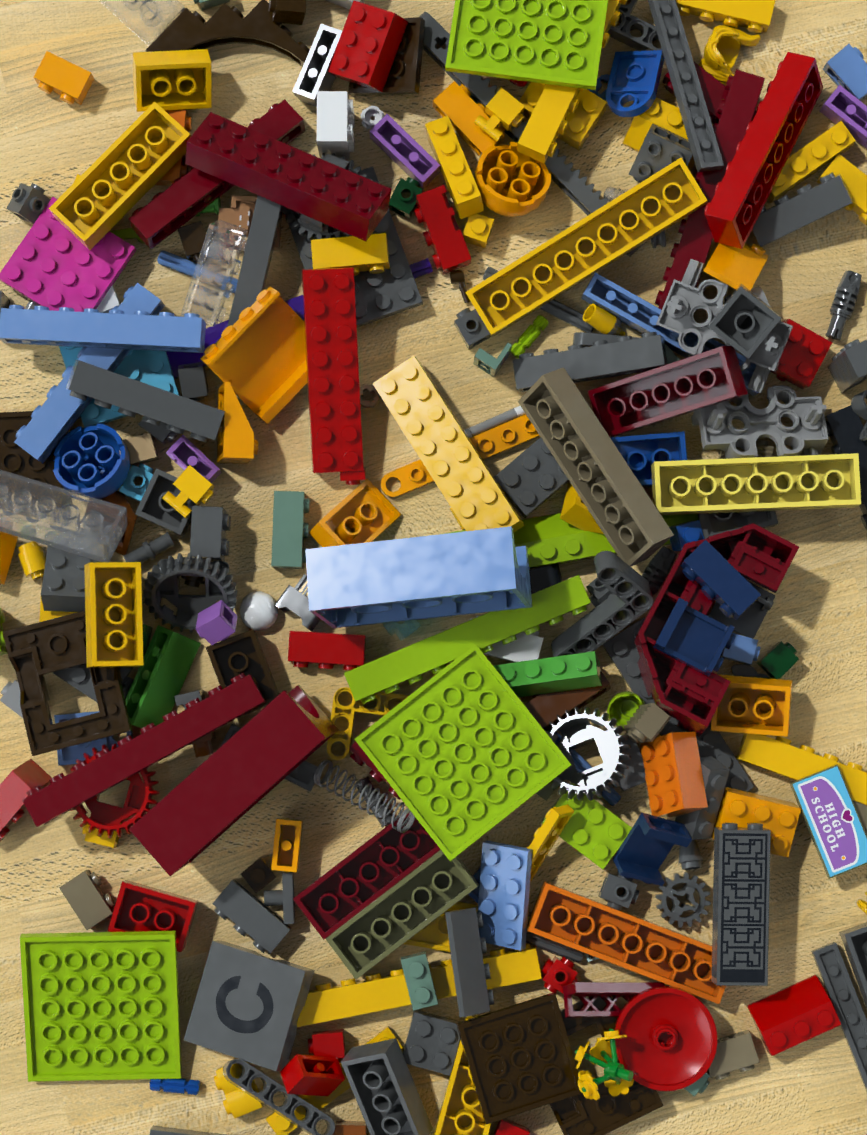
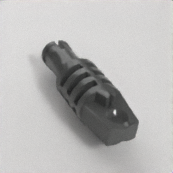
M849 270L845 271L830 308L832 318L825 334L826 337L841 340L846 320L852 317V312L859 295L861 274Z
M665 546L653 557L641 575L649 582L653 595L658 592L670 573L677 556L675 552Z

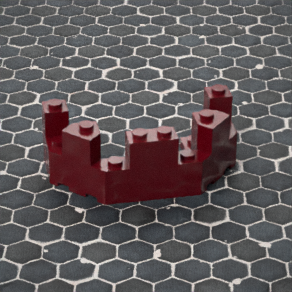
M754 523L736 530L709 536L703 540L684 544L635 638V644L640 656L637 664L648 697L653 696L654 702L669 716L679 720L677 726L688 732H696L698 737L708 727L731 681L713 672L707 676L653 647L679 598L687 601V606L705 615L714 601V598L710 600L702 593V586L695 580L693 582L690 581L683 574V568L681 567L683 561L704 540L709 542L744 578L774 593L777 592L799 546Z

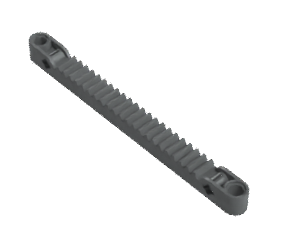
M424 12L419 16L425 20L423 50L445 71L450 34L429 13ZM437 44H439L440 46L445 44V49H437ZM445 71L459 86L463 84L470 91V97L476 103L480 102L484 107L496 95L497 86L489 87V78L483 80L481 75ZM523 119L517 128L512 126L509 131L505 130L504 132L514 142L518 143L528 121L524 122ZM558 148L553 157L548 156L545 165L549 174L551 173V179L587 216L607 204V197L599 199L601 195L600 190L592 192L594 188L593 183L586 186V176L579 179V169L572 172V162L565 165L566 156L558 157ZM642 245L638 246L626 255L631 257Z

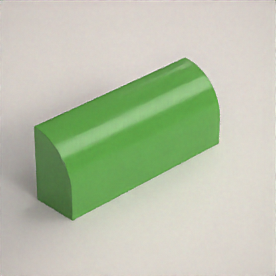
M160 625L157 626L143 658L144 665L139 667L125 699L132 725L143 728L151 723L157 726L164 722L162 717L172 711L175 704L174 696L179 695L201 643Z

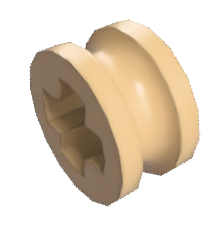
M363 385L360 388V405L364 408L376 406L380 398L379 393L373 385ZM366 390L369 393L374 392L376 395L372 397L374 401L370 403L368 400L363 401L361 399L364 396L363 392Z

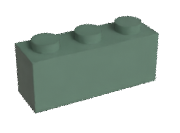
M274 491L271 561L273 568L303 569V563H306L305 549L308 548H304V538L309 537V523L304 522L305 513L310 511V498H305V492Z

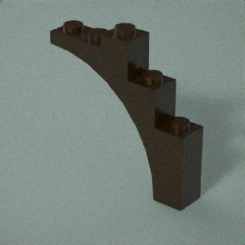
M261 0L244 19H242L244 17L243 14L235 6L230 8L224 3L205 24V19L197 11L192 13L188 8H185L146 49V52L198 50L232 43L254 44L273 49L291 58L303 67L310 49L303 42L297 43L291 38L293 34L284 25L280 27L282 23L273 22V12H269V3L266 0Z

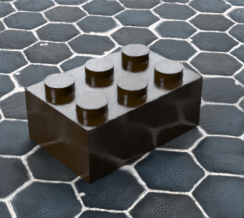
M254 629L206 647L218 682L223 689L231 685L230 680L241 673H244L245 676L252 675L266 702L244 715L266 707L279 695Z

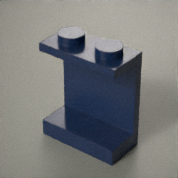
M642 812L615 854L613 861L618 869V873L624 878L641 880L646 884L663 886L665 882L658 869L674 844L688 847L692 838L684 824Z

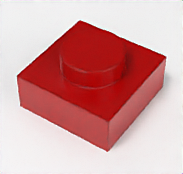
M365 467L363 471L340 472V481H346V485L361 484V480H366Z

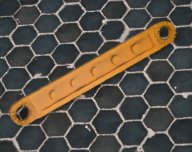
M525 414L469 439L481 458L486 460L535 439L540 435ZM420 459L384 475L381 480V489L388 497L395 498L432 483L434 480ZM390 478H397L401 486L399 490L391 492L386 488V482Z

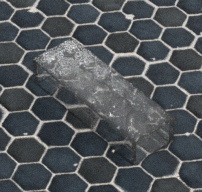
M0 470L1 532L96 561L110 562L127 528L126 507Z

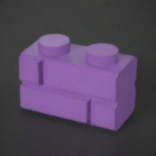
M184 435L166 452L183 470L190 465L210 483L221 474V470Z

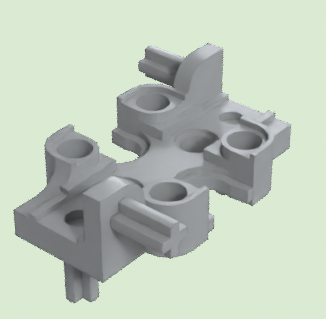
M690 259L682 281L674 279L656 325L679 333L678 342L680 347L688 353L697 355L702 353L705 343L711 338H719L725 343V346L730 345L708 327L710 321L723 307V299L729 285L708 279L703 281L698 288H695L704 263ZM713 285L716 286L718 294L716 298L709 300L705 297L704 291L706 287ZM760 298L763 302H765V303L771 308L770 304H769L767 301H765L764 299ZM705 309L708 313V319L704 323H697L694 320L695 311ZM779 321L750 358L746 357L745 363L740 366L741 371L749 368L751 363L757 364L747 388L759 393L762 392L770 370L777 371L781 355L793 329L792 325ZM693 332L697 334L699 340L696 346L689 347L685 342V338L689 333Z
M784 385L768 387L767 399L769 406L764 409L753 407L748 400L749 395L747 394L694 411L691 417L692 426L699 425L703 450H723L726 459L758 457L756 440L761 437H768L775 442L778 457L820 455L829 440L824 415L827 407L822 404L821 396L797 397L792 388ZM778 400L783 401L785 404L779 403ZM729 402H733L737 406H732ZM782 417L790 418L793 421V426H784L780 419ZM733 419L741 420L744 423V428L736 429L731 421ZM785 445L791 446L793 450L788 449ZM736 447L742 448L744 452L738 451Z

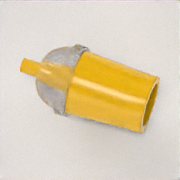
M591 304L586 308L583 314V321L601 334L625 335V332L622 331L623 325L619 317L600 308L596 304Z

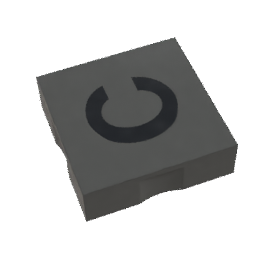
M212 941L184 1041L276 1072L281 1071L289 1062L296 1037L298 1018L305 1006L315 970L284 960L270 959L258 954L256 951L225 941Z

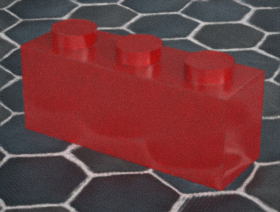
M290 631L288 661L293 662V667L308 668V663H316L320 669H333L334 665H344L343 670H352L364 665L366 636Z

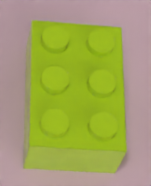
M567 791L552 806L553 808L568 804L574 810L573 815L559 837L601 869H604L620 848L632 827L595 799L592 801L588 800L586 794L582 801L577 799V794L571 800L567 797ZM544 817L540 823L543 824L546 818Z

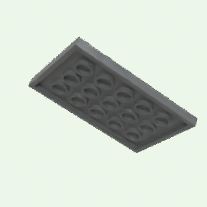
M373 166L362 170L359 174H366L367 179L379 183ZM389 209L372 234L386 233L390 269H384V272L378 274L361 271L358 275L354 276L357 328L423 305ZM293 222L288 223L304 269H313L311 242L308 241V233L301 237L299 236L300 228L293 231L291 228ZM331 226L328 227L329 233L333 232V227Z

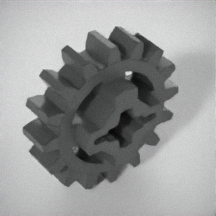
M684 872L682 878L679 877L678 873H674V880L672 881L667 877L664 878L667 885H659L658 888L662 890V894L655 895V898L661 900V903H658L656 908L664 910L660 916L662 918L669 916L668 923L671 925L676 920L679 928H682L683 922L692 927V920L694 919L700 923L701 918L699 915L701 913L704 915L708 914L704 906L711 905V902L705 900V897L710 895V892L702 890L706 885L705 882L697 884L698 876L694 875L689 879L687 872ZM678 883H686L681 889H672ZM695 888L699 894V904L694 900L693 893ZM687 893L686 898L693 905L690 906L683 903L679 906L680 901L673 894L684 896ZM667 896L672 900L673 906L671 911L667 907ZM683 911H694V913H692L689 916L680 917Z

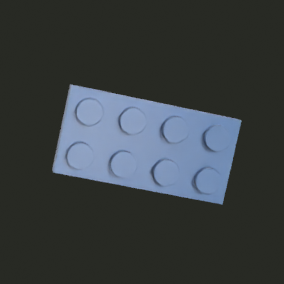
M488 840L482 842L478 912L482 913L483 928H479L480 938H485L488 944L520 951L526 947L533 849Z

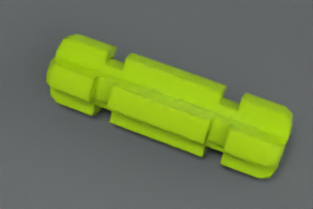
M538 315L533 321V325L530 324L518 338V343L515 342L512 345L510 353L516 358H519L520 354H524L525 349H528L540 335V331H543L548 326V320L542 315Z

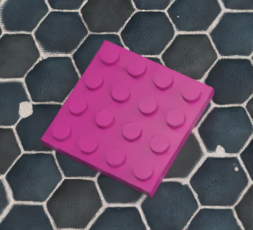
M52 197L1 270L0 281L37 305L48 307L49 310L59 311L60 307L73 308L74 312H84L86 308L97 309L136 252V248L109 231L89 250L54 218L49 208L58 199Z

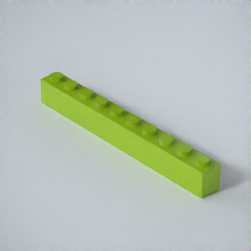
M574 576L531 594L532 608L488 612L345 672L344 675L355 701L361 700L362 704L377 699L375 694L383 690L386 694L400 689L398 684L407 680L409 685L422 680V674L432 671L433 675L437 674L446 667V664L453 662L474 644L484 654L494 650L492 645L502 641L503 645L517 640L516 635L525 631L526 635H530L541 630L539 625L549 622L551 626L564 620L562 615L572 612L573 616L587 611L586 605H589L591 602L580 576Z

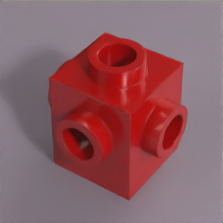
M556 956L553 960L548 959L541 969L543 973L542 980L545 981L543 986L552 993L557 994L559 991L563 994V986L578 982V978H576L578 972L574 969L576 964L564 956L562 959ZM563 972L565 974L564 980H556V974Z

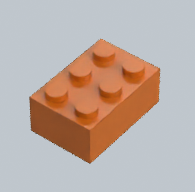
M671 732L655 738L653 742L640 743L649 805L653 816L661 818L677 817L708 807L696 732Z

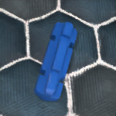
M150 1079V1090L160 1091L163 1089L164 1092L181 1094L188 1092V1094L197 1095L200 1090V1081L191 1079L189 1081H186V1079Z

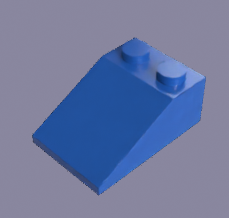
M685 431L611 437V440L642 487H652L651 465L653 462L687 460Z

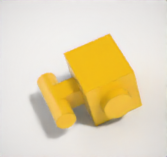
M501 87L485 107V113L490 116V119L487 121L479 115L474 123L498 142L503 133L497 127L501 125L507 131L512 126L517 128L525 118L523 115L525 106Z
M189 465L173 483L181 491L178 496L175 497L168 491L162 499L184 518H187L192 512L185 505L189 499L198 506L201 503L206 504L214 495L212 490L215 487Z

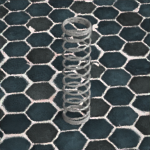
M329 759L324 760L317 767L314 773V783L320 787H327L329 792L334 791L336 796H343L345 801L351 800L353 806L359 805V808L367 810L369 815L375 814L378 820L383 819L385 824H392V827L400 833L406 832L413 824L415 816L409 808L403 812L404 802L399 803L395 808L391 822H386L385 818L395 807V797L391 798L387 803L383 817H378L377 813L387 802L388 793L381 795L376 804L375 812L371 813L369 808L378 799L380 794L379 788H376L371 793L367 807L362 808L360 804L369 796L372 789L371 783L363 788L359 802L354 803L352 799L361 791L364 784L363 779H359L355 783L350 799H346L344 795L352 788L356 779L355 774L350 775L346 780L348 771L343 770L338 775L339 765L333 767V763ZM329 763L325 776L320 780L324 767ZM337 767L334 778L328 783L333 770ZM344 772H346L344 779L339 784V786L336 787L339 778ZM351 777H354L350 787L345 791L348 781ZM336 779L334 789H329L328 785ZM360 781H362L359 790L353 796L356 786ZM345 782L342 794H338L336 790ZM368 786H370L368 793L363 798V800H361L365 789ZM378 790L377 796L375 797L374 801L369 805L373 794ZM386 795V798H385L383 804H382L381 807L378 809V805H379L381 799ZM394 800L393 806L386 814L389 804ZM400 805H402L399 814L394 819L397 809L400 807ZM409 813V816L407 817V819H406V820L404 821V823H403L404 818H405L406 815ZM399 818L397 827H395L393 822Z

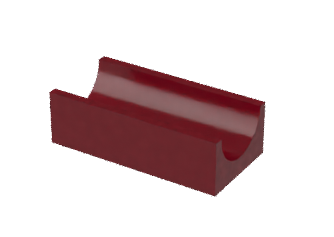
M297 685L289 693L284 690L129 830L167 874L172 876L191 863L339 729L300 685Z

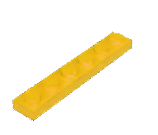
M389 1026L363 1044L366 1045L396 1038L400 1049L403 1048V1045ZM341 1062L339 1063L345 1080L328 1097L298 1094L297 1096L321 1110L348 1090L351 1086ZM301 1105L294 1111L297 1120H303L306 1116V1110ZM273 1112L265 1119L276 1135H288L297 1128L296 1125L276 1112Z

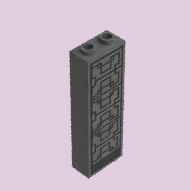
M722 823V827H714L712 982L716 985L768 986L771 830L763 828L761 823H747V828L738 827L737 823Z

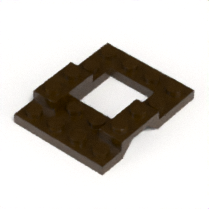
M85 611L3 632L8 657L18 679L20 707L32 756L132 731L122 690V677L119 667L89 668L100 712L56 724L52 722L48 705L50 699L44 675L87 664Z
M597 997L592 1003L599 1011H603L607 1006L601 997ZM582 1001L573 1004V1011H580L585 1004ZM565 1008L560 1010L568 1036L596 1023L601 1036L604 1037V1032L609 1031L611 1028L615 1029L618 1018H565ZM635 1080L634 1084L629 1087V1093L626 1095L620 1093L616 1097L611 1096L609 1088L605 1087L603 1082L597 1085V1091L600 1095L599 1100L586 1099L583 1093L550 1104L564 1135H605L664 1106L656 1090L647 1088Z

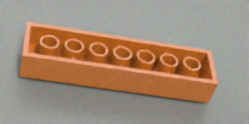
M543 881L527 924V931L720 1004L726 986L716 985L712 982V945Z

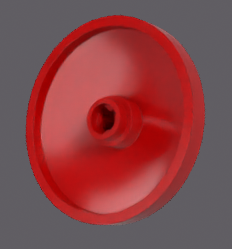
M661 986L650 988L637 994L623 1007L615 1024L614 1031L619 1030V1035H627V1037L615 1039L619 1062L624 1065L625 1069L633 1071V1079L636 1082L653 1090L674 1091L693 1084L707 1072L716 1054L717 1030L709 1010L696 996L680 988Z

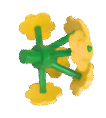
M611 1028L609 1031L604 1032V1037L597 1038L595 1046L589 1050L591 1055L586 1053L590 1045L589 1041L585 1047L580 1045L579 1049L575 1050L576 1056L574 1059L579 1061L576 1069L579 1068L583 1058L590 1061L593 1065H599L604 1068V1076L596 1079L592 1077L589 1070L579 1071L578 1087L586 1099L599 1100L600 1095L597 1091V1085L603 1082L605 1087L609 1088V1094L614 1097L620 1095V1093L623 1095L628 1094L629 1087L634 1084L633 1071L625 1069L623 1064L618 1063L615 1039L627 1037V1035H619V1030L614 1031Z

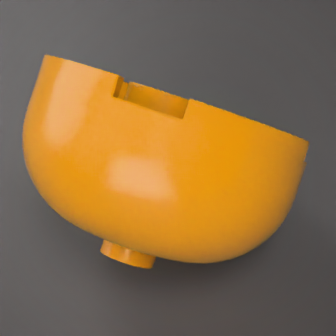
M510 142L509 145L496 147L494 144L487 148L479 158L474 176L483 204L493 212L509 217L523 216L538 208L543 202L551 183V173L549 174L545 163L518 152L517 142Z

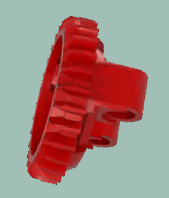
M105 744L102 745V750L107 748ZM112 744L111 750L117 748L116 744ZM96 747L92 748L93 756L86 752L83 754L87 764L96 759L94 755L99 752ZM76 760L77 764L82 762L81 760ZM148 768L142 770L140 774L144 782L139 773L126 779L130 781L123 808L97 801L100 797L99 794L85 802L91 812V817L86 815L88 812L83 804L70 810L77 811L73 819H83L80 824L81 828L89 824V833H92L97 828L98 837H102L104 831H107L108 838H112L114 831H116L120 838L123 835L124 829L129 835L132 834L129 830L131 826L140 820L146 812L151 810L150 804L158 803V801L152 799L153 795L160 794V791L153 788V786L159 784V781L151 780L156 771L148 772ZM137 813L135 816L131 817V818L128 819L127 821H124L122 824H120L122 820H124V819L130 817L131 815Z

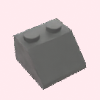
M740 284L710 321L708 327L749 359L781 320V317L758 296Z

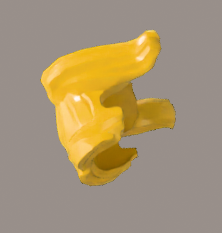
M716 26L708 38L704 49V58L701 59L698 65L719 82L726 85L729 75L734 76L731 69L739 55L741 45L756 46L761 40L760 35H749L730 26Z

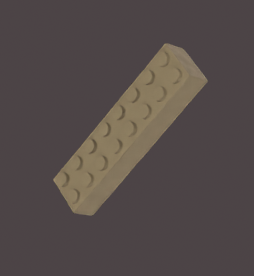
M563 367L542 375L522 396L518 403L619 558L630 567L647 560L674 534L565 368Z

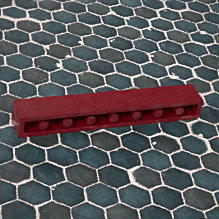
M285 99L279 104L272 105L265 115L254 119L248 126L252 130L285 144L291 143L306 131L304 119ZM192 167L189 173L175 179L164 192L157 193L147 205L136 209L129 218L130 224L143 242L152 249L235 185Z

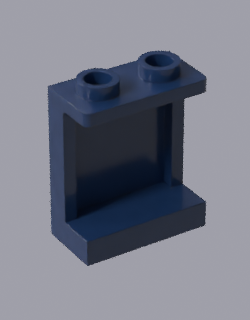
M679 598L653 648L707 676L713 670L718 672L724 661V658L720 656L723 649H730L736 635L732 634L735 627L732 625L726 626L687 606L688 602Z

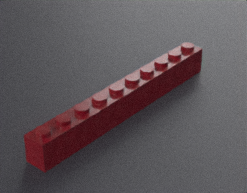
M737 69L734 76L729 75L725 89L729 90L726 100L721 99L717 111L718 114H721L719 123H713L714 133L724 166L721 170L697 172L695 178L708 203L712 201L716 186L722 181L726 173L727 164L733 160L737 145L743 140L748 123L752 121L764 85V77ZM706 205L688 215L687 220L682 219L678 233L682 234L680 243H674L670 257L674 258L672 267H666L662 280L666 282L664 291L659 290L655 305H658V308L661 310L674 279L682 281L690 259L705 265L713 240V235L704 214Z
M244 673L237 675L230 680L232 684L223 689L220 685L207 692L209 697L200 701L199 698L190 701L185 704L186 710L177 713L176 710L162 717L164 722L155 726L154 723L143 727L140 729L142 734L132 738L129 735L117 742L119 747L111 751L106 748L94 755L96 759L87 764L86 760L72 767V773L66 776L60 773L49 780L51 784L42 789L39 785L26 792L28 797L22 801L36 827L47 824L265 703L266 701L252 675L245 676Z

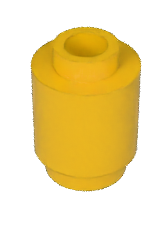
M32 541L18 547L20 552L18 557L26 577H32V580L42 578L46 562L42 546H39L37 541Z

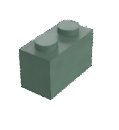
M426 951L401 957L412 1009L417 1010L437 1005L438 999Z

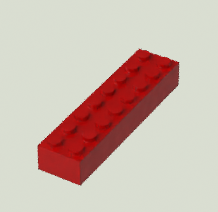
M787 52L784 60L779 63L777 74L774 80L768 84L767 93L763 101L759 102L753 121L748 123L746 134L743 140L738 143L733 160L727 164L726 173L722 181L717 184L712 201L706 205L704 214L715 242L742 249L823 90L817 62L814 57Z
M354 268L302 269L313 473L363 471Z

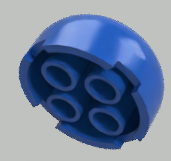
M97 423V426L85 428L79 426L63 437L54 452L53 472L60 484L73 496L85 500L102 499L116 492L125 482L130 470V453L125 442L113 428Z

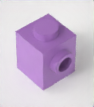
M220 600L198 613L197 633L211 645L220 640H226L231 634L235 633L238 616Z

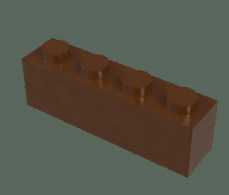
M601 671L602 686L532 695V700L526 704L522 703L544 730H549L552 728L549 724L550 721L556 725L559 723L557 715H560L563 719L567 718L566 710L570 711L571 714L575 713L576 707L581 709L610 690L611 686Z

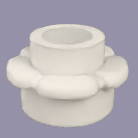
M369 106L361 113L362 125L366 129L373 128L385 116L384 112L377 106Z

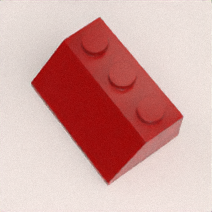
M816 975L747 1005L763 1044L771 1056L842 1025L831 1000Z

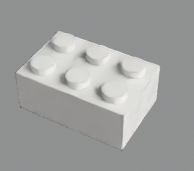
M317 91V146L319 157L321 159L322 153H325V155L335 153L336 157L341 158L345 156V160H350V152H354L353 128L355 127L353 99H348L347 91Z

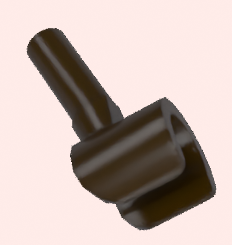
M461 270L450 271L451 284H459L464 303L471 302L465 293L467 290L464 273Z

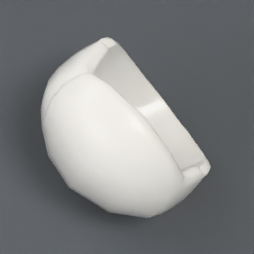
M262 591L251 592L242 600L240 616L248 628L255 631L267 630L274 625L278 616V608L275 606V601L271 595Z

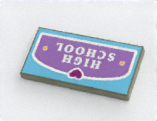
M838 764L791 782L790 786L798 806L801 808V813L827 877L830 879L867 864V835Z

